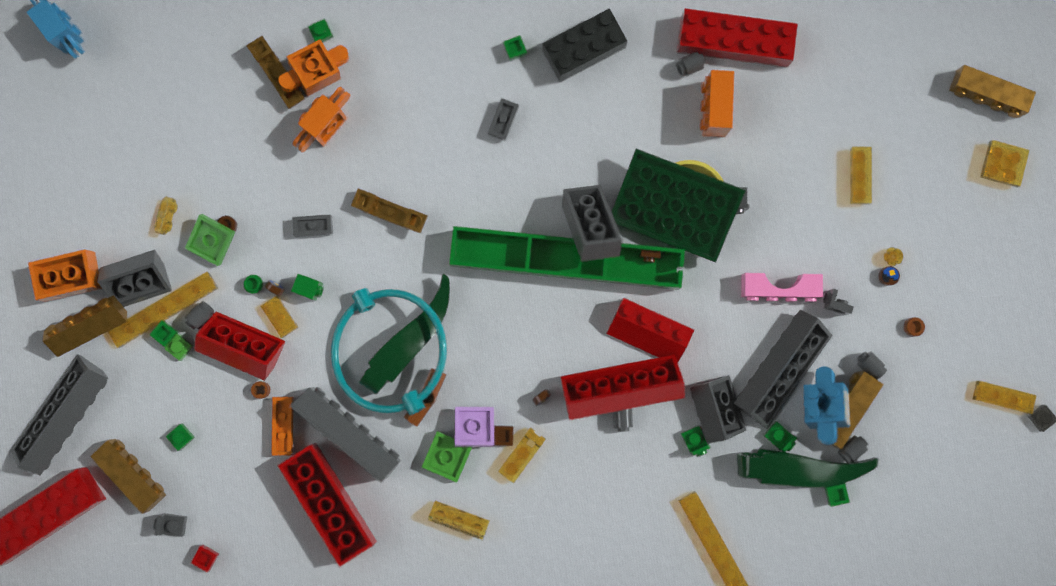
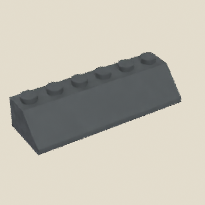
M799 310L734 402L741 411L766 429L833 336L819 318Z
M79 354L75 357L12 447L11 452L18 468L41 476L44 470L48 469L52 458L60 452L62 444L66 438L71 436L78 421L83 419L85 411L89 405L94 403L98 392L106 386L108 377L102 369Z
M309 387L290 405L293 410L379 482L386 480L402 461L399 459L400 455L395 450H388L384 446L385 442L377 436L374 438L370 435V430L365 425H358L354 421L355 417L347 411L344 413L340 410L341 406L335 400H328L325 397L326 393L319 387Z

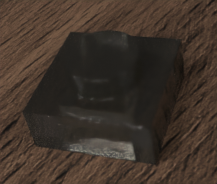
M1041 405L1028 415V418L1039 432H1044L1056 423V417L1047 405Z

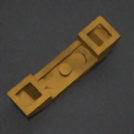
M262 35L246 45L289 109L305 100L298 88L288 93L281 89L279 76L287 71Z
M359 188L351 203V206L417 233H421L428 217L423 213L387 201Z

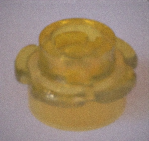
M888 248L884 254V260L888 262V265L896 266V264L902 262L903 253L898 248Z

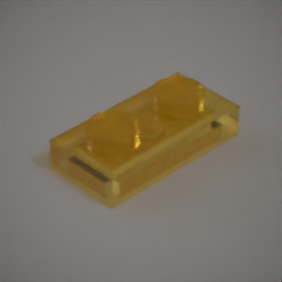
M275 296L261 305V308L281 338L299 328L279 296Z

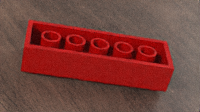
M685 8L681 16L677 53L692 54L697 51L699 54L702 53L703 56L788 67L794 60L798 23Z
M675 354L560 376L569 420L685 398L684 379Z
M317 443L310 444L277 465L339 567L374 546L377 542Z
M87 467L75 469L0 518V566L10 563L106 500L105 495Z

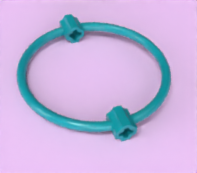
M367 288L354 292L352 295L354 303L340 318L332 338L331 362L338 384L352 401L370 411L396 413L407 410L409 415L422 411L425 408L423 400L438 384L446 363L447 342L440 319L424 300L406 291L385 289L370 293ZM383 297L403 298L419 306L431 319L439 342L438 363L430 382L420 393L417 390H413L404 394L401 397L403 403L397 405H378L361 398L346 382L339 363V342L346 323L357 310L360 313L369 311L375 306L373 300Z

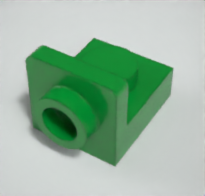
M777 421L763 435L782 452H789L796 445L797 437L792 435Z
M699 425L681 433L691 455L700 457L708 453L707 449L711 447L707 444Z

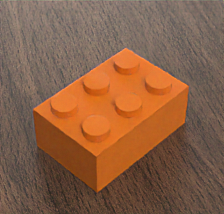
M711 70L708 76H705V81L701 84V93H704V100H701L700 111L703 112V119L700 120V130H703L702 136L726 137L733 126L734 71Z
M84 249L28 263L35 300L49 302L102 289L98 283L99 268L96 253Z

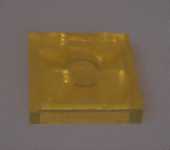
M995 140L989 141L980 178L1013 187H1020L1030 150Z

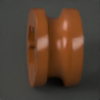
M262 381L254 383L251 387V393L257 399L266 398L271 391L269 384ZM258 386H259V387H262V386L265 387V389H263V390H265V393H264V394H263V393H261V394H258V393H257V391H259V390H257V387H258Z

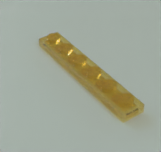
M205 272L127 319V322L108 331L116 347L121 348L156 327L161 320L166 321L219 288L211 274Z
M696 491L678 500L725 586H748Z

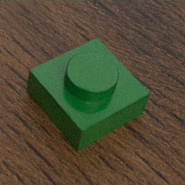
M325 18L308 26L315 42L321 39L323 43L334 37Z
M520 35L503 41L510 61L527 55V50Z
M161 320L150 336L163 347H166L179 332L165 320Z
M183 423L179 424L166 436L177 451H181L195 438Z
M846 483L824 487L830 507L850 503Z

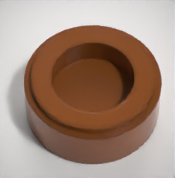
M913 317L904 322L903 328L907 335L915 337L923 334L925 324L920 318Z

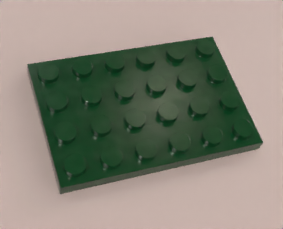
M636 148L612 209V215L615 223L679 249H685L689 253L716 263L746 190Z

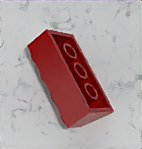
M622 298L606 334L658 358L675 354L677 362H679L691 340L694 329L626 298Z
M216 311L196 334L194 351L265 381L274 369L285 341Z

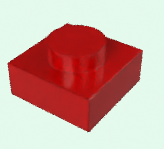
M202 544L192 559L191 564L208 573L218 558L219 553Z

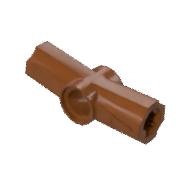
M431 368L422 390L428 385L436 369ZM442 373L438 384L430 393L432 401L430 403L423 401L425 408L418 413L409 415L407 412L404 416L407 421L418 427L432 405L435 404L447 374Z

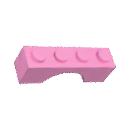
M744 273L741 275V297H747V301H759V298H766V301H778V298H785L786 302H797V298H805V302H817L818 298L823 297V274H801L790 288L781 289L772 285L765 273Z

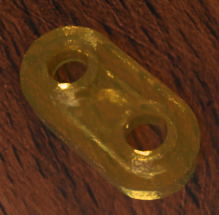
M165 196L160 203L154 225V231L158 234L165 235L172 229L173 214H175L178 207L174 198Z

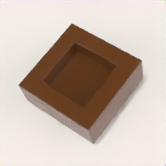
M641 250L639 258H644L643 262L655 263V259H660L661 252Z
M494 425V446H513V426Z

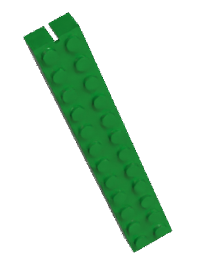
M453 226L449 265L458 268L679 290L682 288L683 271L679 270L677 272V269L684 267L685 249L622 243L620 255L617 257L581 261L573 238ZM640 251L661 252L660 259H655V263L643 262L644 258H639Z

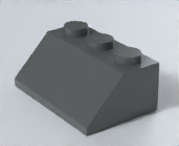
M155 249L100 267L98 283L108 297L114 295L123 307L172 291L164 263Z
M730 375L690 387L691 396L694 400L697 416L707 444L725 441L747 431L741 411L734 404L737 398Z

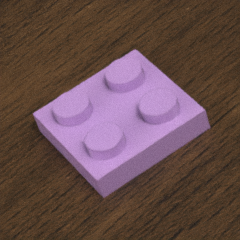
M455 407V447H494V407Z

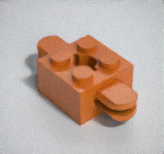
M320 39L286 56L291 70L279 76L280 87L288 93L302 86L306 95L310 96L339 81L341 77L338 67L349 61L348 50L344 46L338 45L327 51Z
M338 87L329 99L323 94L317 97L312 102V107L309 111L304 112L300 116L298 125L303 130L293 140L292 145L302 153L315 140L324 147L347 120L341 108L350 99V93L345 92V89L342 87Z

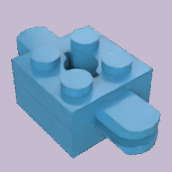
M30 0L34 7L28 10L27 14L49 43L65 54L69 53L75 59L79 57L75 49L80 54L85 53L80 45L84 42L80 36L82 32L75 24L72 25L69 21L71 17L64 9L61 10L55 2L50 3L48 0H39L40 2Z
M823 366L815 372L816 384L804 385V421L810 429H817V438L821 443L832 445L838 439L837 428L850 427L849 390L844 382L835 383V373L831 368Z

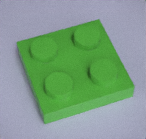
M200 214L185 249L216 266H220L235 235V231L204 214Z
M437 431L422 468L457 483L472 447H455V438Z

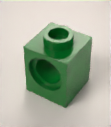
M297 274L291 292L317 301V298L321 297L324 287H322L323 283Z

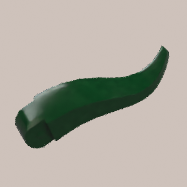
M444 273L442 274L439 288L429 304L437 314L441 324L446 315L450 298V280ZM424 311L397 332L368 362L370 368L364 372L363 377L359 381L360 385L375 395L378 394L388 380L390 382L395 381L410 361L436 333V329Z
M758 449L757 453H737V472L740 477L757 479L761 484L810 488L829 487L855 480L878 467V458L876 457L848 464L828 462L803 455L768 449Z

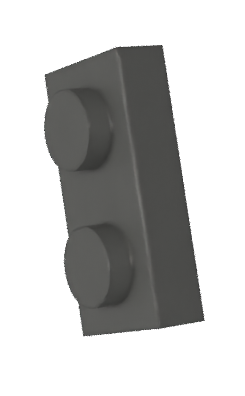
M501 98L488 135L506 141L519 104Z
M332 215L292 217L294 237L333 234Z

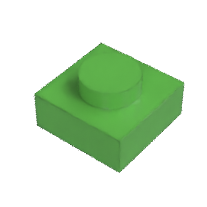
M176 334L164 349L179 361H182L194 345L180 334Z

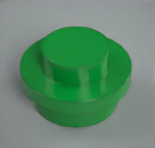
M249 275L244 280V289L248 293L256 294L262 290L263 281L257 275Z

